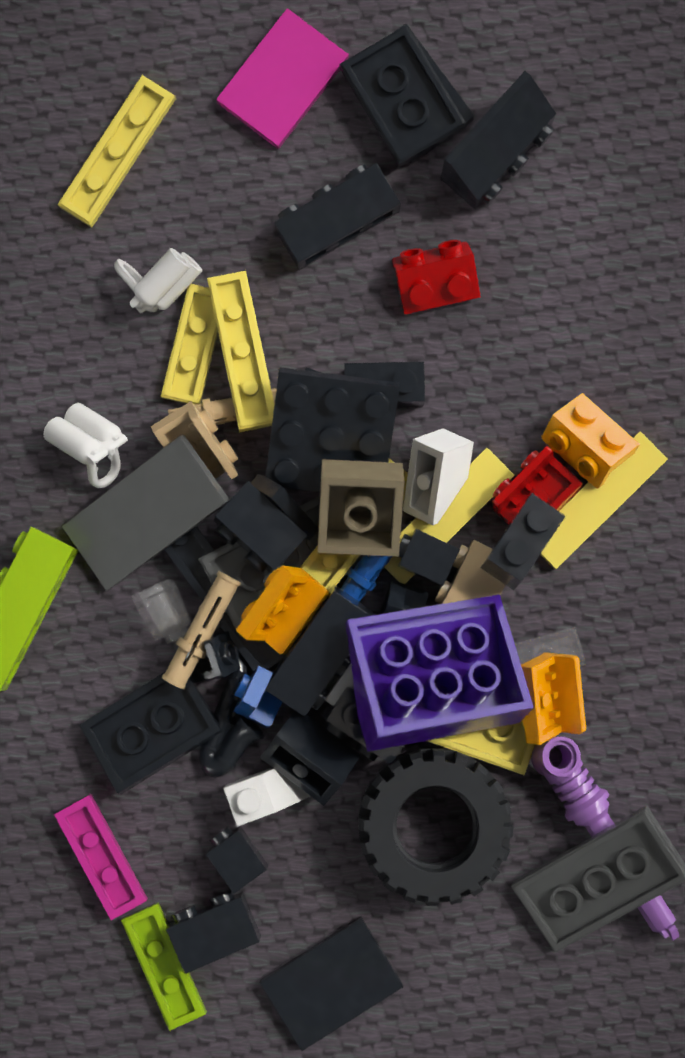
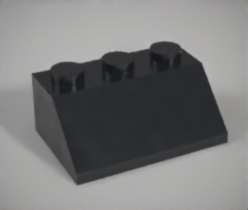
M524 71L444 160L440 179L474 209L482 201L489 205L503 189L499 184L500 181L508 173L514 177L529 160L525 155L534 144L540 148L555 131L551 125L556 112L529 73Z

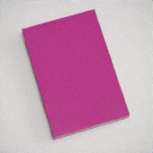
M287 8L216 99L217 104L279 149L340 71L339 64L349 59V54Z

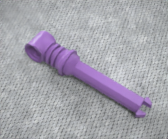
M553 737L541 745H535L531 756L533 767L539 774L545 776L550 785L555 784L552 789L555 793H560L558 795L560 801H566L563 806L566 809L564 816L567 821H574L577 826L586 827L591 837L613 825L614 822L608 815L609 802L607 798L609 793L607 790L599 788L597 784H592L594 779L591 775L586 776L589 773L586 767L580 768L583 762L578 745L567 737ZM554 746L562 753V761L558 767H554L549 760L550 750ZM661 895L638 907V910L653 932L660 933L665 939L670 936L673 941L680 936L677 927L673 924L676 918Z

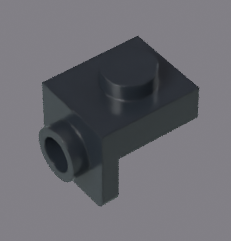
M229 631L214 634L211 638L204 641L207 654L204 659H199L191 675L194 683L214 677L216 679L223 678L241 668L237 646L231 640ZM191 649L186 656V660L191 652Z

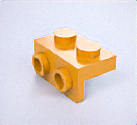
M583 393L552 415L542 435V440L555 453L560 455L581 477L597 489L605 483L609 474L635 454L640 445Z
M281 566L268 576L264 584L266 588L260 597L245 608L241 616L243 620L236 631L246 640L265 641L279 654H286L328 597L329 591L304 569Z
M545 652L521 664L534 706L522 720L525 727L526 743L541 745L561 732L579 735L585 732L586 721L579 657L576 655Z

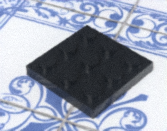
M279 367L266 477L283 488L320 492L322 459L389 462L400 390L399 382Z

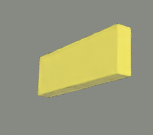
M190 284L187 288L161 398L185 404L190 401L194 405L201 403L218 335L210 291L207 287Z

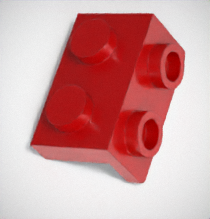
M448 240L440 243L438 248L425 251L419 248L408 249L401 252L400 256L391 259L396 273L404 314L481 297L474 253L467 242Z
M546 446L540 453L537 450L533 451L520 466L522 471L513 480L507 478L496 488L493 493L495 497L492 501L493 509L509 525L522 505L533 493L559 511L583 487V483L554 457V451Z

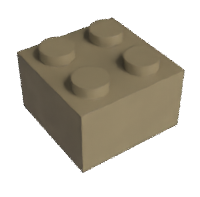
M322 459L318 553L399 557L404 493L403 463Z

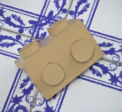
M190 401L151 426L153 433L163 447H166L177 437L185 435L215 479L227 472L231 479L238 476L233 464L238 460V457L226 439L221 443L214 435L218 428L206 409L199 413L195 405Z

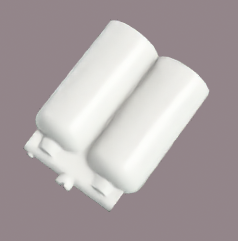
M170 248L144 277L121 259H117L114 263L116 272L134 291L135 296L130 301L131 307H135L140 313H143L145 310L156 312L158 309H168L202 272L201 267L194 259L184 252L180 254L173 248Z
M76 403L67 410L64 419L55 417L47 423L44 429L46 441L82 464L87 465L88 480L94 487L105 488L118 476L121 466L118 447L127 442L128 439L114 423L83 404ZM109 455L108 459L111 460L110 471L104 478L98 479L96 463Z

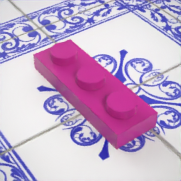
M92 794L54 814L110 920L147 901L148 898Z

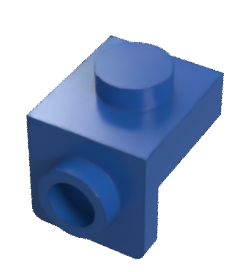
M258 666L251 676L244 674L234 693L235 696L239 697V700L233 712L265 728H269L282 704L281 700L265 690L273 673Z

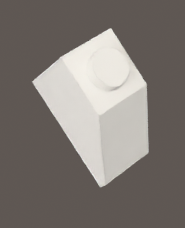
M444 428L414 438L412 441L403 511L431 525L438 524L468 479L474 442Z
M273 767L228 783L224 787L237 826L273 814L310 797V795Z

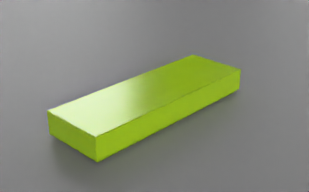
M159 902L122 918L121 922L169 1031L206 1015L207 1011L190 972L185 974L166 930L169 924Z

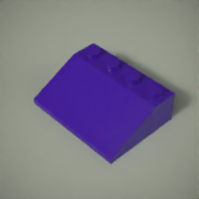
M500 594L346 621L357 714L367 752L520 723L534 708Z

